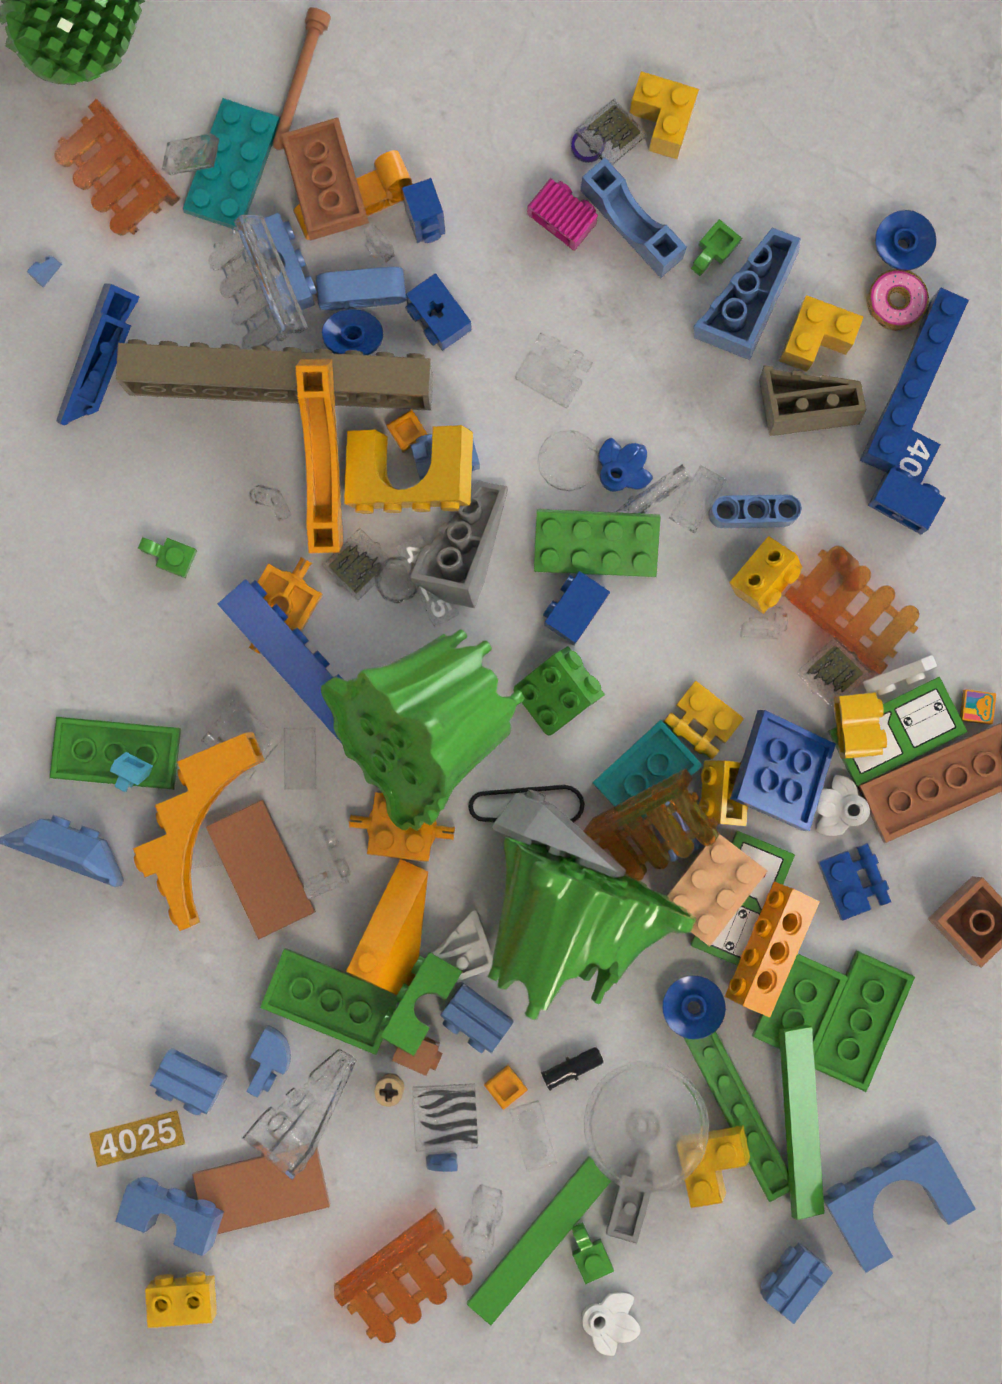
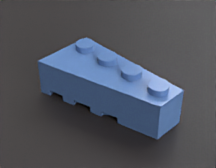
M772 227L747 258L744 266L732 277L720 296L716 297L709 310L694 325V338L750 360L797 258L801 238Z

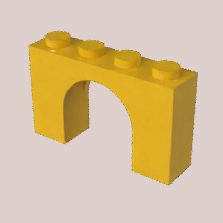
M463 425L433 427L432 457L429 470L418 484L402 490L395 489L387 475L388 436L376 429L347 431L344 504L355 508L356 513L372 514L374 509H383L387 513H401L402 508H412V511L430 512L431 507H441L443 511H459L460 506H470L473 432Z

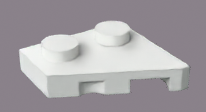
M933 655L866 680L863 684L867 693L877 690L878 695H882L895 690L894 683L905 679L908 685L924 679L925 675L923 672L935 668L937 665Z
M477 910L472 911L433 953L462 971L456 982L488 971L492 967L493 954Z

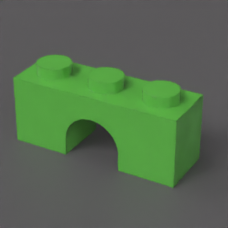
M430 952L426 958L419 956L411 970V973L416 976L410 986L405 983L403 984L395 998L399 1002L394 1014L388 1011L379 1026V1029L383 1031L380 1036L382 1039L413 1057L430 1027L420 1022L415 1016V1002L425 994H433L446 1001L462 973L460 969Z

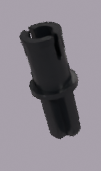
M593 1047L571 1059L566 1057L565 1062L545 1072L543 1071L541 1074L550 1091L574 1078L576 1081L579 1080L578 1076L602 1065L604 1061L598 1048Z

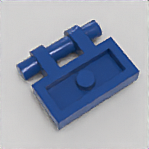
M868 843L856 847L860 859L853 862L848 851L817 862L839 918L842 921L872 910L867 899L870 896L876 895L880 906L891 902L887 892L889 886L886 880H882L876 865L879 861L876 854H872ZM865 869L871 885L866 887L862 886L857 871Z

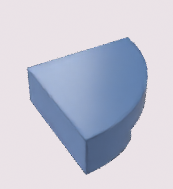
M52 256L45 257L46 261L42 264L35 262L27 270L34 281L43 288L62 265Z
M455 1153L426 1156L428 1170L452 1172L458 1169V1159Z

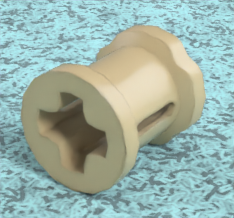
M385 1074L377 1082L374 1091L378 1103L386 1107L398 1104L404 1093V1082L396 1074ZM387 1083H392V1088L398 1089L392 1097L387 1096V1091H382Z

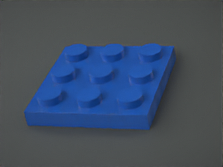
M757 710L730 799L801 831H810L836 744L766 710Z

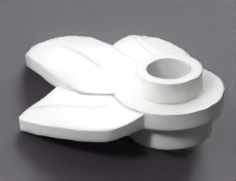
M835 775L832 789H822L816 809L823 816L816 828L818 833L827 836L842 835L850 826H859L868 820L870 806L863 797L858 795L857 786L851 779ZM851 805H858L860 808V813L855 817L851 816L848 812Z
M625 1292L610 1293L601 1304L594 1303L588 1305L583 1310L581 1316L582 1328L587 1334L592 1336L593 1346L599 1353L613 1356L617 1349V1342H631L640 1334L641 1330L638 1323L628 1314L634 1301V1297L631 1294ZM601 1316V1322L594 1326L595 1318Z

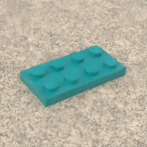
M225 98L222 99L184 203V213L240 232L242 231L273 145L274 136L280 121L279 116Z

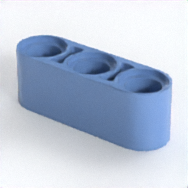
M400 267L327 272L316 276L318 307L322 310L386 306L406 301L404 270Z
M793 495L722 496L716 499L710 508L709 520L717 528L787 527L800 516L802 507L798 498ZM721 505L727 506L731 510V518L723 519L719 517L717 507ZM779 505H788L792 509V517L785 518L781 516L778 510ZM748 506H758L762 511V517H751L748 514Z

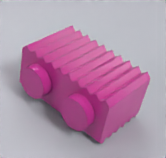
M551 178L527 206V215L573 251L577 249L597 224L598 215L595 207L587 200L582 199L579 201L577 197H574L572 190L564 182H555Z

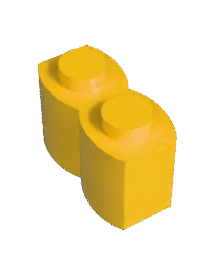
M876 692L834 697V713L840 758L883 755V748L887 747V736L885 730L880 728L879 717H883L884 709L882 700L877 699Z

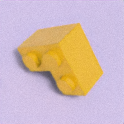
M641 71L632 97L629 114L656 122L649 151L678 159L699 89Z
M806 295L798 309L779 362L807 372L815 360L820 345L846 355L854 344L864 316Z
M744 1126L683 1135L680 1138L677 1147L690 1207L695 1208L723 1202L726 1189L721 1170L747 1166L750 1159Z

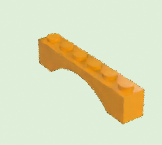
M332 359L300 360L296 365V380L306 458L308 552L340 553L344 542Z

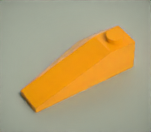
M402 859L399 860L346 970L348 974L396 996L404 983L410 986L415 977L411 970L418 960L420 953L428 871Z

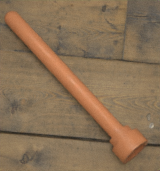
M308 8L305 17L306 29L308 31L274 136L273 147L276 150L284 148L280 134L287 133L290 130L318 37L328 29L331 16L327 12L318 8Z

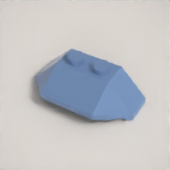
M53 815L52 819H39L0 837L1 845L113 887L122 886L124 882L107 840L98 837L100 832L82 826L80 830L69 826L71 821Z

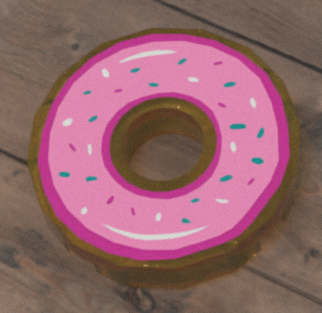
M892 269L876 278L869 288L866 300L868 311L878 321V324L883 328L897 331L910 328L922 318L927 311L929 295L923 280L909 270ZM893 293L901 294L905 299V305L901 307L894 306L890 301V295Z

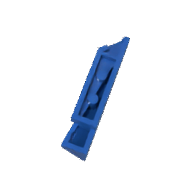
M105 283L103 285L56 422L59 424L67 425L73 420L99 411L117 364L118 343H125L131 325L125 322L140 296L113 284Z

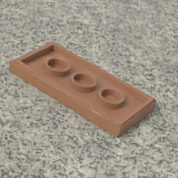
M333 118L280 134L310 241L368 224L369 221L339 118Z
M264 800L206 826L258 940L316 912Z
M317 1143L205 1169L192 1174L198 1200H208L216 1205L215 1208L224 1211L217 1234L330 1207Z

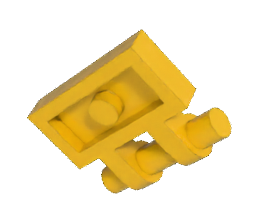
M694 681L676 704L679 709L685 712L682 718L679 719L670 712L663 722L672 728V732L677 737L681 735L694 745L693 749L700 755L704 753L713 760L720 750L710 743L712 739L717 737L720 741L726 743L745 718L700 683ZM693 719L707 730L703 736L688 726Z

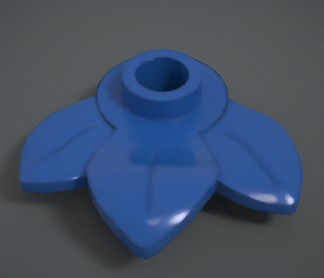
M609 438L604 442L599 451L598 458L602 465L599 477L605 489L612 492L621 491L626 487L639 490L645 488L653 479L652 474L643 468L647 459V450L644 445L632 443L622 448L613 438ZM611 472L617 473L620 478H614Z

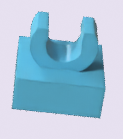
M127 752L123 753L114 760L110 769L111 772L119 775L115 787L126 793L129 787L132 788L134 784L139 785L149 777L153 765Z

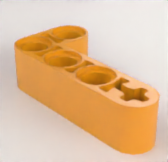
M396 150L380 155L374 161V171L356 178L367 216L403 201L402 188L412 185V179L400 153ZM299 204L294 208L293 212L305 238L310 240Z

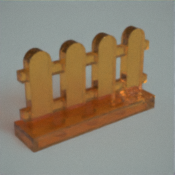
M96 99L88 106L94 116L91 119L87 116L80 121L83 126L68 140L62 137L57 141L61 146L55 151L54 158L63 167H69L73 163L77 165L79 169L73 175V183L78 188L87 190L94 186L97 192L92 196L91 205L95 210L101 213H105L110 209L114 211L116 215L109 223L112 232L122 236L130 231L134 235L139 230L136 225L151 211L158 214L162 210L159 206L161 202L165 201L170 206H173L181 198L110 110ZM107 133L112 136L109 142L103 137ZM98 142L102 148L85 163L81 156ZM126 155L131 160L128 165L122 160ZM116 165L120 172L103 185L99 179ZM144 178L149 182L146 188L140 183ZM135 188L139 194L122 209L117 202Z
M834 546L828 552L822 549L817 554L821 560L806 577L801 573L797 580L801 583L798 588L790 586L782 596L876 674L881 675L888 667L883 661L888 655L894 658L898 653L893 649L908 631L914 634L918 630V627L914 624L919 618V611L912 605L904 606L900 611L891 606L890 604L895 598V591L890 586H881L875 592L866 584L871 578V571L868 567L857 566L852 572L842 565L847 558V552L843 547ZM837 571L845 580L829 596L821 589ZM861 591L869 599L857 614L853 616L845 608ZM815 596L824 602L821 608L811 602ZM885 611L893 619L877 636L869 628ZM839 615L848 622L845 628L835 622ZM863 635L872 642L868 648L859 641Z
M686 768L595 816L583 831L593 841L600 838L599 846L603 850L607 848L616 861L626 870L625 873L638 881L642 880L647 873V867L644 863L649 861L654 868L659 870L665 869L671 859L668 851L673 850L677 856L687 858L694 850L692 839L697 838L701 844L711 846L719 835L716 829L718 825L714 817L709 819L696 802L699 799L696 792L689 793L686 789L693 779ZM669 801L671 804L666 806L664 803ZM678 812L689 827V830L684 831L672 814ZM653 824L665 839V842L661 843L649 828L650 825ZM630 836L642 854L638 855L626 840L627 837Z
M436 1208L334 1284V1298L341 1307L350 1302L347 1305V1310L351 1315L356 1311L369 1326L366 1334L370 1339L376 1336L382 1343L392 1342L396 1337V1328L393 1324L396 1320L402 1317L409 1324L417 1323L422 1316L420 1302L426 1298L435 1305L445 1302L447 1298L445 1283L452 1278L459 1285H467L471 1282L473 1274L469 1265L473 1263V1260L468 1254L464 1257L461 1256L450 1241L454 1238V1235L449 1229L443 1232L445 1230L443 1217ZM425 1244H427V1245H426L424 1248H422L419 1252L417 1251V1250L420 1249L422 1246H424ZM433 1253L446 1269L439 1276L434 1273L425 1261ZM401 1263V1265H400L399 1267H397L395 1270H392L393 1268H395L397 1265H399V1264ZM409 1273L420 1288L413 1295L410 1294L400 1281V1278ZM373 1283H376L375 1285H373L371 1288H369V1289L367 1290V1288H368L369 1286H371ZM381 1292L384 1293L395 1308L387 1315L374 1299Z

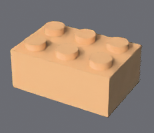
M714 832L704 848L701 849L666 896L670 898V901L687 909V912L696 917L690 932L710 947L768 871L721 834Z

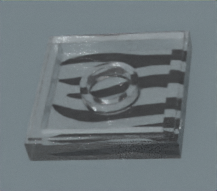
M475 1083L416 1086L412 1088L416 1152L478 1149Z

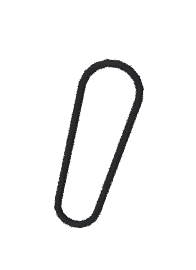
M554 785L477 792L470 799L468 807L474 819L482 822H495L497 818L480 817L474 812L473 804L478 797L528 792V790L549 791L565 789L574 792L579 798V811L576 816L570 819L574 823L581 817L585 803L579 790L573 786Z

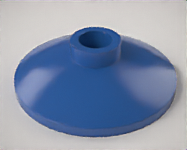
M910 210L896 211L888 215L880 223L875 235V246L879 256L887 265L898 270H913L923 266L933 255L936 247V233L930 221L920 213ZM899 240H904V241H906L907 244H908V247H907V248H902V247H900L899 244H898V241H899Z
M356 309L342 310L326 320L322 328V339L325 346L334 354H345V351L356 350L363 352V355H370L382 343L383 328L378 319L368 312Z
M701 976L680 978L665 993L663 999L664 1018L668 1026L681 1037L687 1039L708 1037L721 1026L725 1017L726 1004L724 996L718 986L707 978ZM690 1002L699 1004L700 1010L698 1013L692 1014L688 1011V1004Z

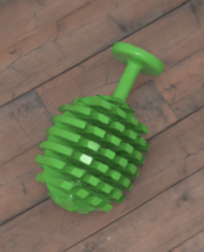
M1 0L3 4L0 5V23L2 25L7 22L5 30L8 38H6L5 46L15 53L18 52L16 55L24 63L23 65L37 77L47 82L62 85H76L79 82H89L101 77L100 74L115 69L122 62L120 58L127 52L129 42L136 29L135 24L142 12L139 5L144 3L145 0Z

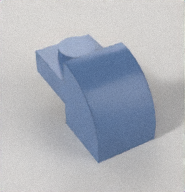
M270 1025L264 1029L250 1058L261 1064L246 1091L247 1093L258 1098L263 1090L269 1092L277 1077L276 1074L272 1073L273 1070L284 1075L289 1068L291 1061L289 1043L280 1031Z

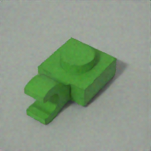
M719 219L700 240L698 246L704 251L693 262L694 265L691 267V270L701 276L714 259L722 264L740 244L742 237Z
M142 537L138 546L140 551L158 558L156 567L185 579L197 552L195 548L167 538L164 546Z
M584 1223L575 1225L572 1230L579 1249L572 1251V1255L585 1284L614 1272L601 1239L591 1242Z

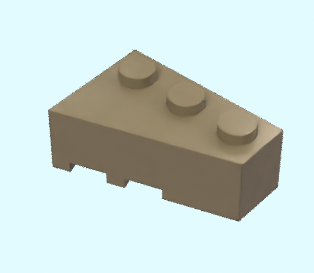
M763 366L759 383L769 436L859 425L866 412L861 381L826 375L816 377L804 375L802 371L793 370L792 372L774 370L773 366Z

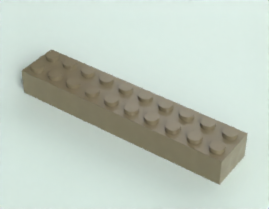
M130 339L128 343H118L116 381L128 395L299 404L296 380V365L298 362L304 359H332L335 406L431 410L433 372L431 359L425 358V355L418 353L407 354V357H394V354L390 352H377L376 356L363 355V352L356 350L345 351V354H332V351L328 349H315L314 353L301 352V349L295 347H285L283 351H271L269 347L259 345L252 346L251 350L240 349L239 346L234 344H222L221 348H211L209 345L199 342L190 343V346H178L176 342L160 341L159 345H151L143 340Z

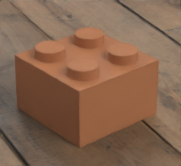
M972 876L928 918L971 965L982 968L1002 948V897L983 877Z

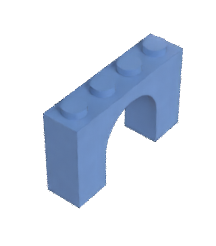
M919 1136L913 1139L908 1144L909 1148L900 1153L894 1151L887 1154L881 1159V1164L872 1169L870 1167L863 1168L854 1174L855 1179L846 1184H835L826 1191L827 1195L824 1196V1203L865 1273L893 1258L873 1218L875 1200L880 1191L890 1183L909 1180L920 1184L940 1218L948 1225L976 1210L939 1143L931 1136Z

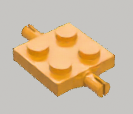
M300 557L292 573L281 571L268 563L258 580L260 586L267 592V595L264 597L266 602L271 607L277 604L289 617L284 621L293 631L298 627L301 632L323 596L322 593L309 587L303 580L312 563ZM251 643L248 648L260 654L259 650Z
M375 792L373 809L369 817L350 815L349 828L367 829L369 836L367 855L429 862L431 846L435 838L454 840V834L448 833H455V827L438 826L436 821L431 825L424 822L418 831L411 827L407 830H401L388 816L383 793Z

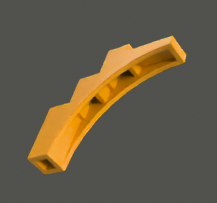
M253 732L243 733L177 761L179 780L183 786H187L188 791L155 805L157 809L155 814L157 823L161 829H165L166 835L133 848L135 852V865L140 872H143L144 877L157 874L158 890L162 896L166 897L170 907L168 909L169 917L172 923L178 926L179 931L200 923L193 900L191 867L193 849L199 828L208 810L231 782L243 772L265 761Z

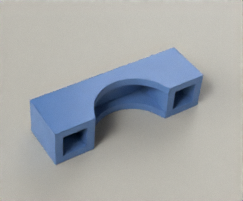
M605 157L582 176L580 191L660 278L684 258L687 246L667 224L663 225L656 222L639 206L632 196L625 178Z

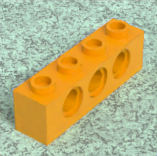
M774 882L767 894L765 904L758 920L755 922L752 934L746 948L742 952L740 962L733 978L729 982V987L724 997L770 1017L820 901L793 888Z

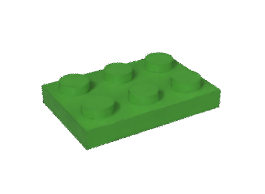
M797 953L771 1016L760 1015L752 1036L780 1049L779 1029L808 1025L812 1027L815 1055L848 976Z

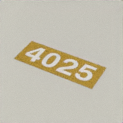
M178 1111L89 1133L97 1167L185 1144Z

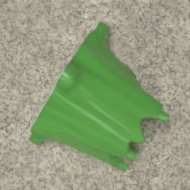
M462 629L449 636L443 634L417 651L389 665L363 669L359 672L357 678L345 681L341 678L333 677L321 686V694L333 714L334 731L343 745L345 755L361 767L367 783L375 785L381 790L386 800L388 816L401 830H407L411 827L418 831L424 822L431 825L436 821L453 789L474 767L510 735L511 725L509 721L513 717L516 706L525 699L519 690L506 697L498 695L497 684L499 680L492 670L482 666L483 657L492 650L488 641L484 640L477 646L455 649L460 642L467 638V634Z
M505 837L503 842L506 860L505 895L492 967L488 978L494 981L498 979L497 987L505 990L516 981L523 982L527 989L529 1000L525 1016L536 1020L541 1009L545 1011L548 1009L566 980L578 978L579 976L584 981H590L598 969L595 989L591 999L595 1003L601 1004L604 994L611 988L613 983L617 984L627 968L643 950L669 933H689L694 926L696 917L687 912V909L670 901L668 896L651 890L645 883L635 880L626 874L614 878L574 861L575 855L571 854L570 858L551 854L546 849V844L537 845L531 843V845H528L516 839Z

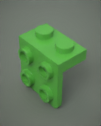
M569 646L552 655L516 684L513 689L514 692L517 690L522 692L525 698L522 704L543 732L549 736L605 695L601 690L599 681L589 674L583 666L581 657L575 651H572Z

